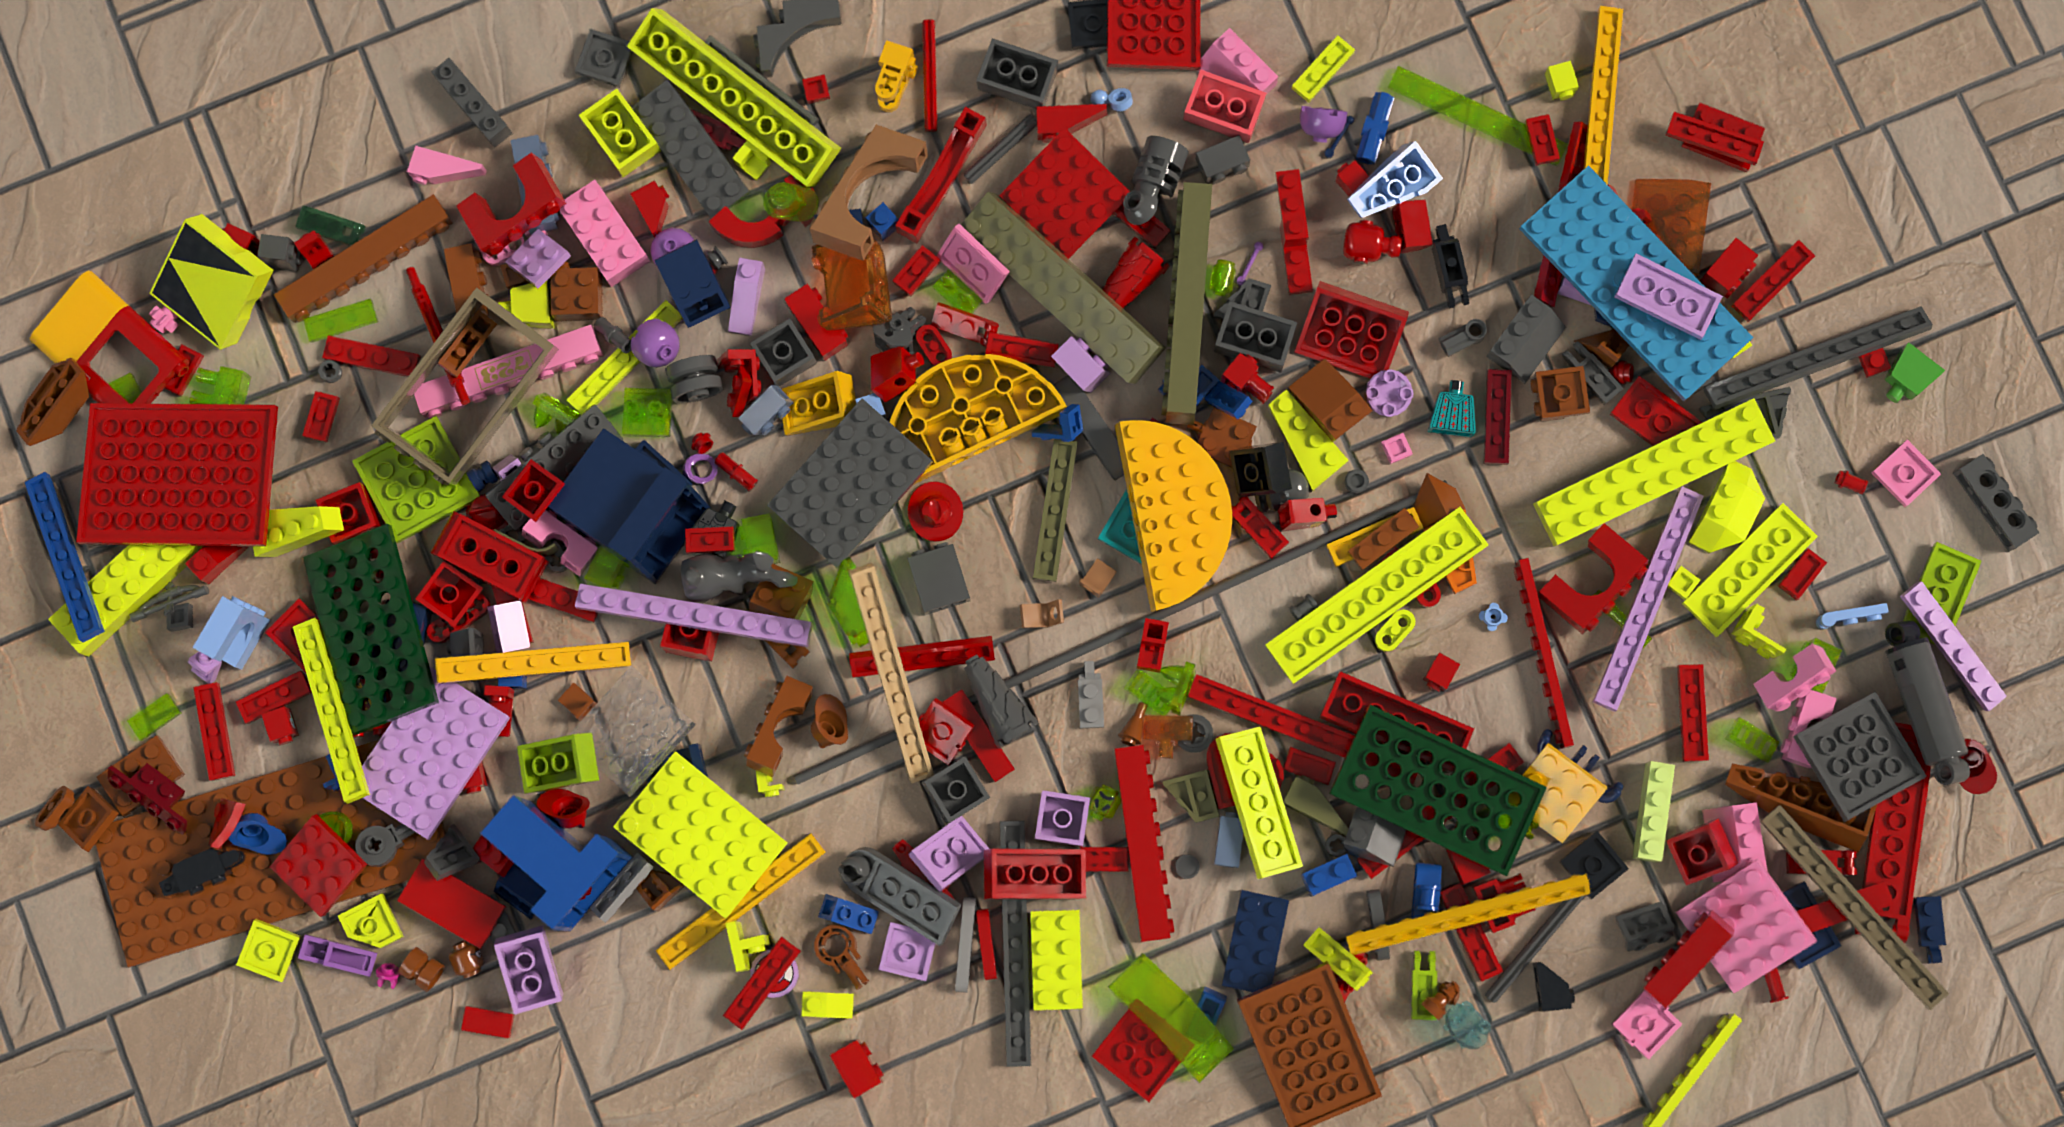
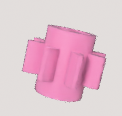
M156 305L149 313L152 317L149 323L162 334L166 330L172 333L179 326L175 321L178 316L166 306L160 308Z

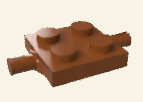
M1213 407L1209 418L1204 424L1194 420V425H1187V428L1199 432L1198 444L1202 446L1213 460L1232 468L1229 451L1252 446V437L1257 426L1240 418L1236 419Z

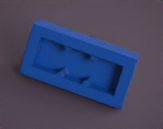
M1221 381L1205 397V400L1210 405L1236 419L1241 418L1253 402L1249 396Z

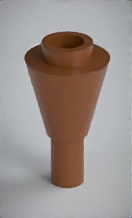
M1138 703L1134 716L1130 718L1118 736L1122 739L1121 742L1127 746L1141 744L1143 717L1148 707L1147 704Z

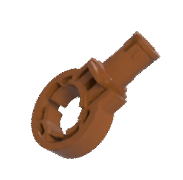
M829 925L823 928L817 934L814 942L817 957L824 964L833 967L837 974L842 973V969L855 986V989H861L863 987L862 984L866 985L869 979L866 978L857 965L856 960L850 954L851 951L857 960L861 959L857 952L855 936L850 930L841 925ZM833 930L845 931L849 938L844 934L841 935L846 941L844 951L840 955L833 957L829 956L826 949L822 948V952L825 955L823 957L820 951V943L822 946H826V941L834 935L840 936V932H833Z

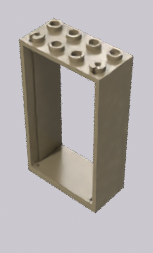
M476 287L371 425L376 429L374 434L385 442H394L396 445L393 448L402 455L413 456L415 458L413 463L424 471H433L435 474L432 477L441 484L447 486L449 484L456 485L559 349ZM483 304L541 347L543 351L453 470L449 472L389 426Z

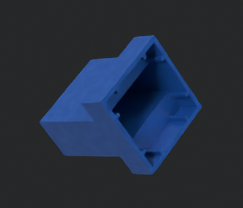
M514 795L481 832L486 839L547 891L531 911L552 930L570 932L588 912L591 905L633 858L613 839L598 834L584 847L566 830L559 827L551 817L541 812L532 801ZM592 886V891L590 895L586 896L585 899L580 900L581 897Z

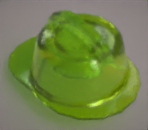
M781 182L770 187L765 193L763 206L771 217L798 222L809 220L817 213L819 199L811 188Z

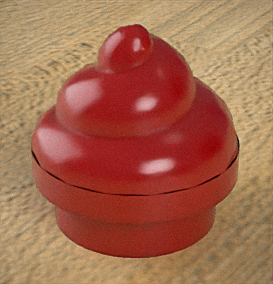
M1620 361L1609 372L1618 383L1626 384L1633 380L1634 367L1632 363Z

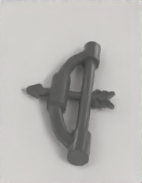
M169 582L166 586L168 590L158 593L157 596L144 603L138 611L130 614V619L132 622H136L163 609L164 616L169 612L174 613V605L191 598L196 599L209 594V589L206 585L201 587L197 585L174 587L175 585ZM192 591L188 594L182 595L183 592ZM166 600H167V602H164V603H162V604H159V605H156V606H154V607H151L152 605L156 604V603L159 602V601H160V602H163V601H166Z

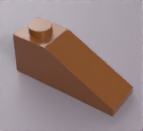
M478 310L437 364L457 378L496 327L497 323Z

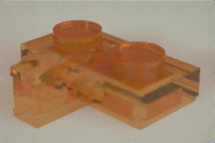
M1145 715L1143 739L1155 740V744L1159 746V757L1173 759V747L1178 746V741H1192L1193 717Z

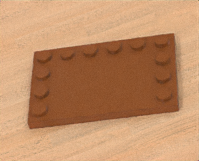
M1327 961L1237 999L1288 1127H1312L1383 1097Z

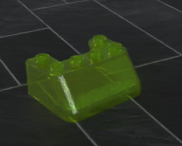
M848 556L840 562L829 594L831 601L827 605L852 645L857 643L862 648L869 643L849 575V570L857 567L851 557Z

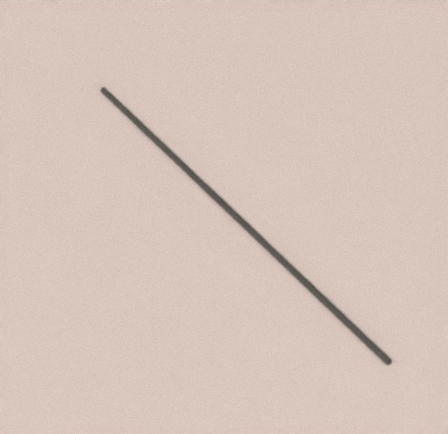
M1418 493L1202 590L1178 604L1158 610L1006 679L1004 682L1009 688L1019 685L1144 628L1145 618L1162 620L1393 515L1404 508L1406 509L1414 505ZM975 694L968 697L972 705L979 703ZM895 730L795 775L794 778L797 784H801L897 740Z

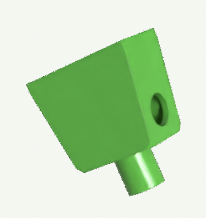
M1908 342L1900 349L1891 369L1885 377V381L1892 386L1886 396L1894 403H1898L1903 396L1912 400L1945 370Z

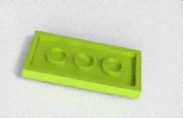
M1935 542L1919 582H1923L1956 626L1982 561ZM1908 608L1903 621H1914L1920 629V638H1928L1930 644L1935 645Z

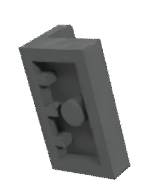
M1662 901L1616 916V922L1625 939V947L1628 952L1643 950L1648 945L1656 942L1664 943L1673 936L1674 925Z

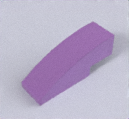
M304 934L297 958L371 977L377 953Z

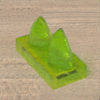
M949 269L933 285V289L954 308L973 314L983 303V300Z
M547 393L537 395L532 403L536 406L534 411L535 428L538 429L545 426L554 417L556 418L555 431L557 434L581 415Z
M1186 662L1185 666H1166L1161 668L1160 671L1169 682L1177 685V688L1166 687L1158 690L1156 694L1161 702L1171 707V713L1177 715L1182 713L1196 674V666L1190 662Z

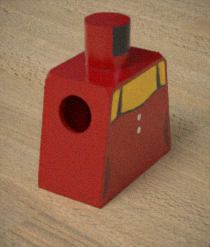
M1323 498L1287 500L1278 510L1280 531L1319 527L1327 519L1337 517L1336 505H1325Z

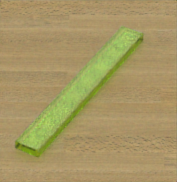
M1400 66L1397 67L1388 89L1533 155L1526 124ZM1555 138L1561 160L1568 143ZM1560 160L1551 164L1558 166Z

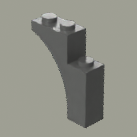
M839 0L782 1L783 9H779L781 24L757 26V34H753L754 46L759 48V56L755 57L757 71L761 70L762 75L766 78L773 77L779 59L793 42L816 29L842 25Z

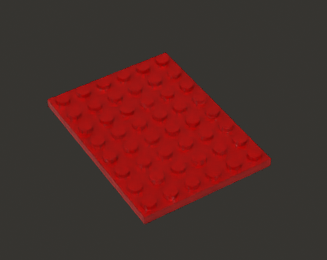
M90 403L76 542L79 544L266 547L278 407L276 405Z

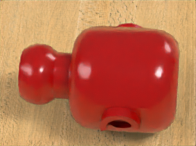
M1360 220L1359 223H1351L1346 228L1343 255L1347 259L1354 260V262H1364L1365 264L1378 261L1381 253L1387 254L1391 258H1396L1400 255L1402 238L1399 236L1384 237V230L1380 226L1373 225V222L1369 220Z

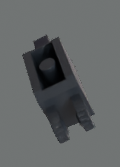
M1446 224L1436 226L1437 239L1433 240L1432 253L1442 294L1445 293L1449 309L1455 308L1453 291L1457 290L1460 292L1463 305H1469L1466 287L1468 285V276L1459 240L1454 238V235L1449 236Z
M210 848L178 862L173 866V875L159 883L162 893L166 897L178 893L193 896L203 892L204 887L211 883L213 886L227 881V876L233 874L232 868L244 863L245 854L234 849L224 853L221 850Z

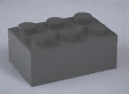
M992 38L976 80L977 90L1037 109V106H1045L1058 71V60Z

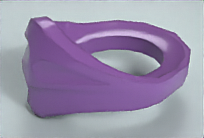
M695 454L685 461L682 473L689 481L697 484H706L715 478L718 466L711 456ZM698 461H707L712 466V472L708 477L699 478L698 476H693L691 466L695 465Z

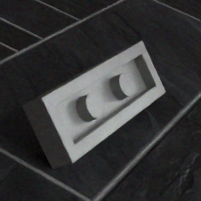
M637 852L591 905L590 909L606 923L616 913L622 903L631 896L640 882L648 876L653 866Z

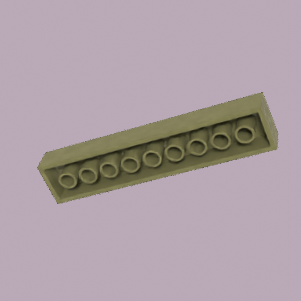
M1184 182L1183 190H1178L1177 211L1180 212H1177L1175 234L1179 235H1175L1173 256H1178V258L1173 257L1171 279H1176V281L1172 280L1170 301L1174 303H1170L1168 324H1173V326H1168L1166 347H1171V349H1166L1165 370H1169V372H1165L1163 392L1167 393V395H1163L1161 415L1166 416L1165 423L1194 425L1196 415L1212 184Z
M987 192L961 224L1010 271L1009 275L1078 338L1080 337L1092 351L1127 383L1136 384L1166 349L1162 343L997 194Z

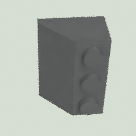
M1531 294L1486 357L1504 370H1512V375L1525 384L1566 326L1549 306Z
M1229 301L1214 352L1236 358L1240 352L1244 356L1249 354L1258 362L1257 366L1281 373L1297 322Z

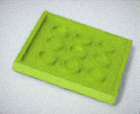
M437 416L401 434L403 438L449 472L453 470L460 460ZM392 441L390 443L386 442L352 460L386 524L392 526L397 544L450 516L453 511L457 512L467 507L480 496L467 473L462 476L456 485H443L432 477L435 474L433 471H424L414 464L415 458L413 456H404L393 447L396 444Z

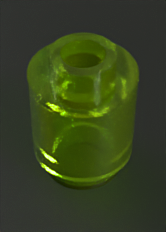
M1217 260L1216 265L1213 266L1209 284L1213 294L1226 296L1227 293L1232 292L1236 275L1235 263L1228 260Z

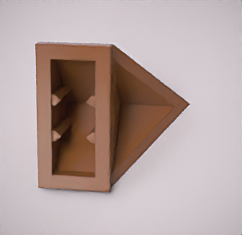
M1614 328L1573 341L1575 343L1577 341L1580 342L1590 354L1593 353L1609 369L1615 365L1629 347V344Z
M1426 473L1413 506L1424 529L1439 522L1459 507L1463 510L1465 509L1456 488Z
M652 869L636 889L653 911L659 912L685 885L670 873Z

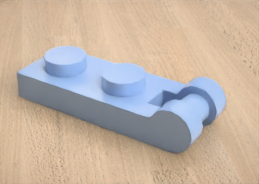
M1887 603L1827 612L1816 619V626L1824 630L1838 622H1843V625L1847 626L1857 624L1858 619L1867 618V622L1882 620L1881 616L1889 613Z

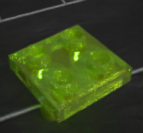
M624 388L622 435L670 437L672 395L670 389Z

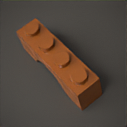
M786 676L784 682L780 681L774 692V695L777 696L773 703L769 702L764 713L767 717L764 723L758 724L754 733L756 739L753 744H748L744 753L747 767L770 777L774 776L783 757V748L774 737L776 726L789 716L803 715L813 695V686L790 676Z

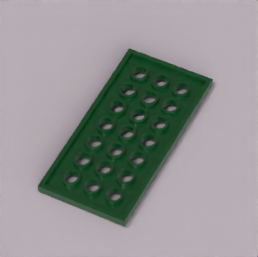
M385 524L303 557L330 663L352 735L355 736L439 703L392 526ZM377 549L378 557L371 561L370 553L372 550ZM356 557L357 565L355 568L350 569L349 561ZM331 566H335L336 573L333 577L329 578L328 570ZM383 571L384 579L377 583L376 575L378 572ZM362 579L363 587L361 590L356 591L354 588L357 580ZM340 587L342 595L339 599L335 600L333 596L334 591ZM385 593H389L390 601L383 605L381 602L382 596ZM368 601V610L365 613H361V604ZM346 609L348 616L345 621L341 622L339 615L341 611ZM391 615H395L396 623L389 627L387 624L388 618ZM373 623L375 630L368 636L366 628L369 624ZM352 631L354 635L351 643L346 644L345 636L348 632ZM401 637L402 645L395 650L393 642L396 638ZM379 645L381 652L378 657L374 658L372 650L375 646ZM354 654H358L359 662L357 665L352 666L351 658ZM406 659L408 667L405 671L401 672L399 664L402 660ZM385 667L387 671L386 677L379 680L378 672L381 668ZM364 676L365 684L362 688H358L357 680L359 677ZM412 681L414 690L412 693L407 694L405 687L407 683ZM391 690L393 694L392 699L386 703L384 701V694L386 691ZM369 698L371 700V707L364 711L362 707L363 702Z
M1368 705L1329 794L1495 872L1508 876L1547 787L1375 706ZM1379 730H1384L1388 735V740L1385 744H1379L1375 739V735ZM1402 740L1407 741L1410 745V750L1405 755L1399 753L1397 749L1398 743ZM1423 751H1428L1432 755V761L1428 765L1420 762L1419 757ZM1370 752L1375 753L1378 757V762L1373 767L1368 766L1365 761L1366 755ZM1446 761H1450L1454 765V771L1450 775H1445L1442 772V764ZM1393 762L1397 763L1400 767V773L1396 777L1390 776L1387 771L1389 764ZM1468 771L1473 772L1476 776V781L1471 786L1464 782V775ZM1413 773H1418L1422 777V783L1418 787H1413L1410 784L1409 779ZM1361 774L1365 775L1368 779V784L1363 789L1358 788L1355 784L1356 777ZM1489 782H1495L1498 786V791L1493 796L1488 795L1486 792V785ZM1436 783L1444 787L1443 795L1438 798L1432 794V787ZM1381 785H1386L1390 789V795L1386 799H1381L1377 794V790ZM1512 792H1516L1520 796V802L1516 806H1512L1508 802V796ZM1461 793L1466 798V804L1458 808L1454 804V797ZM1404 795H1408L1412 799L1411 807L1406 810L1401 808L1399 803ZM1480 804H1484L1488 808V814L1484 818H1480L1476 814V808ZM1427 805L1431 806L1434 810V816L1429 820L1424 819L1422 816V809ZM1502 814H1506L1510 818V824L1507 828H1501L1498 824V818ZM1448 816H1453L1456 820V826L1452 830H1447L1444 826V820ZM1470 826H1474L1478 830V836L1475 840H1469L1466 836V830ZM1495 836L1500 840V847L1492 851L1488 847V841L1491 837Z

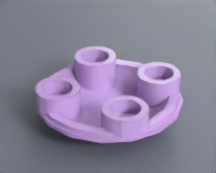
M1391 369L1383 370L1373 375L1367 383L1365 392L1367 403L1371 409L1379 415L1387 417L1395 416L1405 411L1414 395L1408 378L1401 372Z

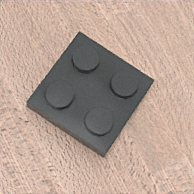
M590 29L575 73L620 88L633 53L627 47L630 41Z

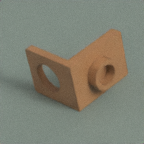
M1096 559L1085 577L1080 579L1079 585L1099 598L1117 571L1101 560Z
M1061 599L1049 603L1020 605L1022 628H1047L1064 623ZM1055 607L1057 608V618H1056V619L1054 618V614H1053V611H1054V608H1055Z

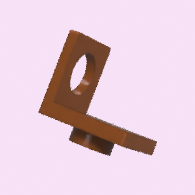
M573 683L558 699L581 722L598 705L576 683Z

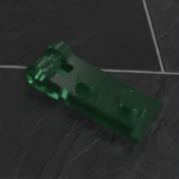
M305 205L302 206L295 225L299 230L308 233L314 230L321 237L346 244L347 246H352L358 242L361 233L363 234L366 226L358 222ZM346 228L352 230L350 237L344 235Z

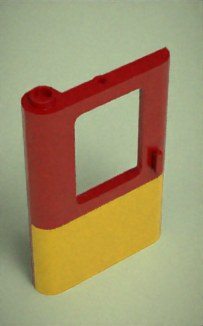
M86 271L77 278L30 336V341L55 364L68 358H73L86 373L88 394L97 403L130 404L90 367L91 360L116 331L122 333L159 368L158 374L132 404H151L172 378L182 377L189 370V360L92 271Z

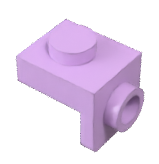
M198 651L189 658L188 663L192 666L191 671L210 684L216 680L222 661L214 660Z

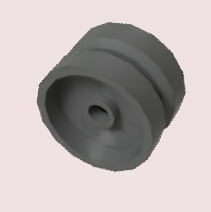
M699 355L681 359L665 368L668 381L674 384L670 391L675 403H690L704 400L724 390L721 377L714 375L718 371L716 357L713 355Z

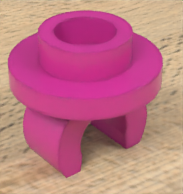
M385 963L376 969V976L379 978L377 981L378 987H382L384 981L389 980L391 982V989L395 988L401 975L398 973L399 968L395 964Z

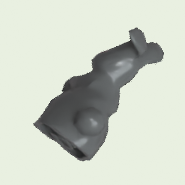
M760 551L745 555H729L724 558L703 553L682 561L681 566L685 596L691 602L702 604L717 597L724 591H731L740 596L746 594V589L743 585L747 582L759 583L770 581L778 587L785 588L796 585L798 578L789 572L773 569L771 565L774 559L769 554Z

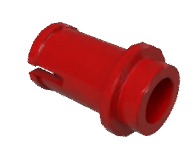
M1840 470L1834 483L1838 485V488L1845 487L1862 495L1866 490L1868 481L1849 474L1847 470Z

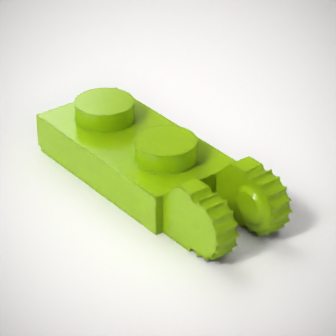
M1414 951L1411 1019L1437 1020L1421 1004L1427 996L1434 997L1437 994L1435 951H1429L1428 954L1429 971L1420 970L1421 954L1420 951Z

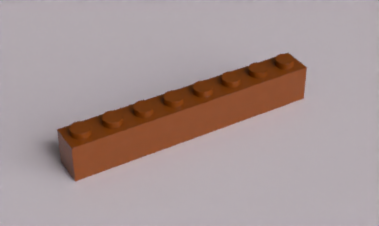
M433 194L278 291L274 296L290 320L294 323L304 321L310 316L309 313L326 307L330 300L336 296L340 297L350 291L349 288L355 284L366 282L371 274L388 268L390 262L395 259L404 258L410 253L411 249L416 246H423L433 235L447 231L449 225L453 222L440 201Z

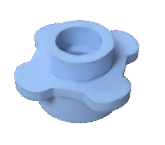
M1491 603L1487 610L1479 613V619L1487 624L1489 631H1495L1499 624L1505 623L1508 619L1497 603Z

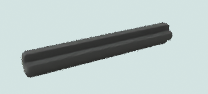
M1031 114L1026 116L964 173L966 180L971 184L974 183L1035 128L1037 120Z

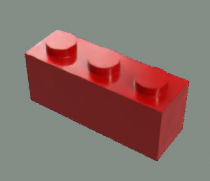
M807 283L784 298V300L824 361L848 346L846 338L849 336L841 325L839 327L836 326L833 321L836 317L828 306L826 308L823 307L820 302L823 298L816 287L811 289Z

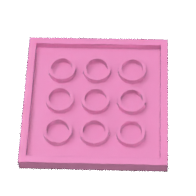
M1756 859L1676 911V914L1690 932L1696 928L1693 925L1697 918L1703 912L1709 914L1711 910L1735 929L1731 939L1710 960L1733 993L1738 992L1817 941L1759 859Z

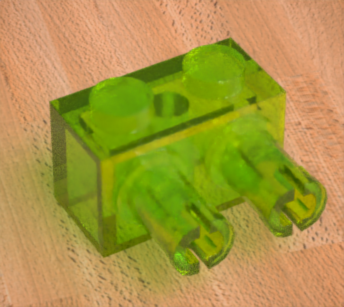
M220 366L219 372L201 367L198 368L197 373H200V375H196V382L215 385L213 394L193 390L191 395L195 398L190 397V404L245 403L251 381V376L246 372Z

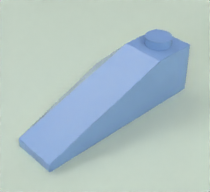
M1414 141L1403 144L1390 155L1347 198V201L1358 216L1363 218L1395 204L1425 194L1443 178L1418 143Z

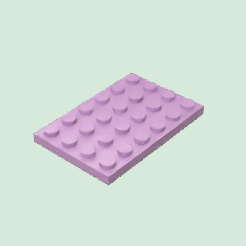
M430 667L439 703L393 720L362 765L370 795L363 798L428 840H430L510 719L508 715L455 682L437 684L436 670Z

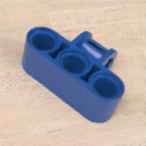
M1416 863L1411 919L1423 917V915L1429 912H1439L1441 865Z

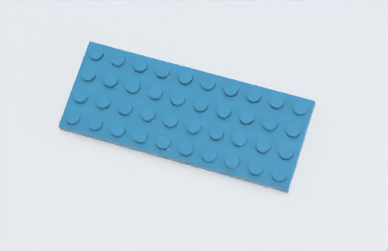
M1589 165L1519 228L1683 402L1753 339V336L1721 303H1719L1704 337L1700 340L1614 297L1636 253L1703 287L1705 286Z

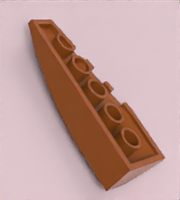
M1732 764L1725 782L1726 786L1751 803H1757V806L1770 813L1780 805L1802 830L1856 852H1859L1868 837L1877 806L1876 804L1844 822L1821 782L1811 781L1810 777L1800 776V778L1788 777L1786 773L1782 772L1772 774L1766 773L1760 768Z

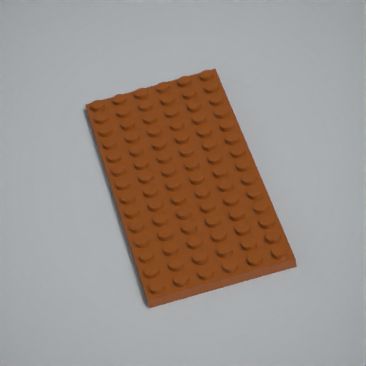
M379 740L356 747L361 765L364 764ZM325 756L177 802L171 809L187 820V830L183 835L177 830L172 831L162 819L153 817L148 811L112 822L95 844L127 967L138 966L250 931L255 919L273 924L313 911L270 868L283 851L277 854H262L236 846L229 841V838L224 842L222 849L213 848L208 845L216 819L214 810L217 803H220L221 798L245 804L242 815L249 813L263 815L269 825L278 828L285 834L287 839L286 847L311 816L315 814L328 824L355 852L356 840L359 834L366 828L371 826H382L385 828L391 824L396 828L403 823L364 798L351 803H345L341 790L334 792L333 789H325L323 784L335 778ZM443 821L430 840L417 832L402 840L405 845L397 849L394 859L387 865L381 867L367 865L335 904L408 882L422 858L426 859L431 850L436 847L438 841L445 836L446 832ZM378 842L374 844L375 851L380 849ZM210 848L221 850L224 853L230 852L233 849L244 852L246 857L244 863L231 869L233 874L226 877L227 881L215 886L211 883L204 887L203 892L193 896L185 893H178L168 897L163 895L159 883L173 875L172 869L174 864Z

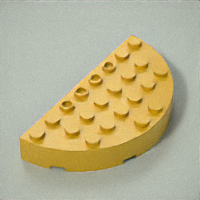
M992 354L964 355L944 361L919 376L914 385L909 387L898 401L890 423L933 461L914 483L916 484L1059 417L1060 412L1067 408V405L1050 382L1024 363Z
M1144 420L1120 421L1115 424V430L1150 610L1154 612L1178 604L1191 597L1217 571L1224 558L1231 536V499L1226 482L1217 464L1202 446L1191 437L1177 429L1157 422Z

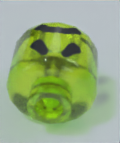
M1104 784L1101 787H1094L1089 795V810L1091 811L1089 816L1101 822L1103 818L1112 819L1121 804V799L1118 796L1119 792Z

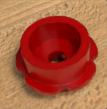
M709 433L696 434L692 439L691 449L699 454L708 452L714 443L710 438L711 435Z

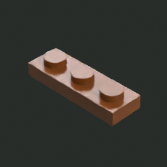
M1404 508L1351 548L1348 554L1363 571L1420 526Z

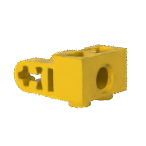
M886 40L878 61L879 66H881V72L875 86V91L880 109L890 113L898 108L910 78L914 79L918 66L915 65L916 58H914L913 49ZM894 101V103H889L888 106L885 105V102Z

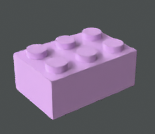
M543 925L495 939L494 948L514 1015L562 1001L563 991Z

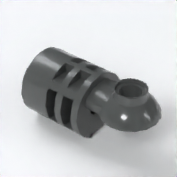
M1147 137L1131 181L1135 185L1134 189L1125 196L1123 201L1125 217L1129 223L1142 225L1148 222L1157 210L1158 194L1173 197L1189 154L1186 147L1164 137Z

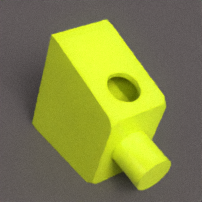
M548 280L539 289L531 283L510 289L511 301L498 302L499 305L529 327L554 328V318L551 316V284Z

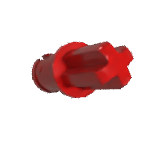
M721 452L716 457L715 464L730 475L729 478L731 480L735 479L748 492L755 487L754 484L758 483L759 480L743 469L742 464L738 465L725 453Z

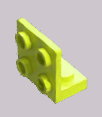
M1755 604L1745 609L1731 634L1736 636L1735 640L1744 646L1751 645L1756 648V653L1763 658H1776L1784 654L1786 649L1754 630L1764 620L1762 613L1765 610L1761 605Z

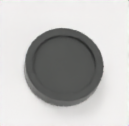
M1192 855L1179 857L1175 864L1177 874L1184 879L1195 877L1200 868L1198 860Z

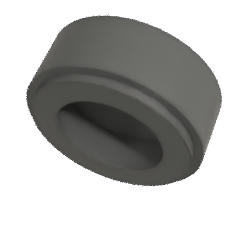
M1359 469L1350 471L1345 478V487L1353 494L1364 492L1369 485L1368 475Z

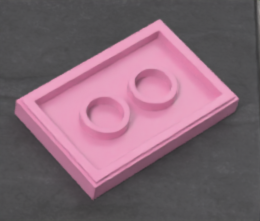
M960 224L953 228L936 255L985 304L992 300L1010 272Z

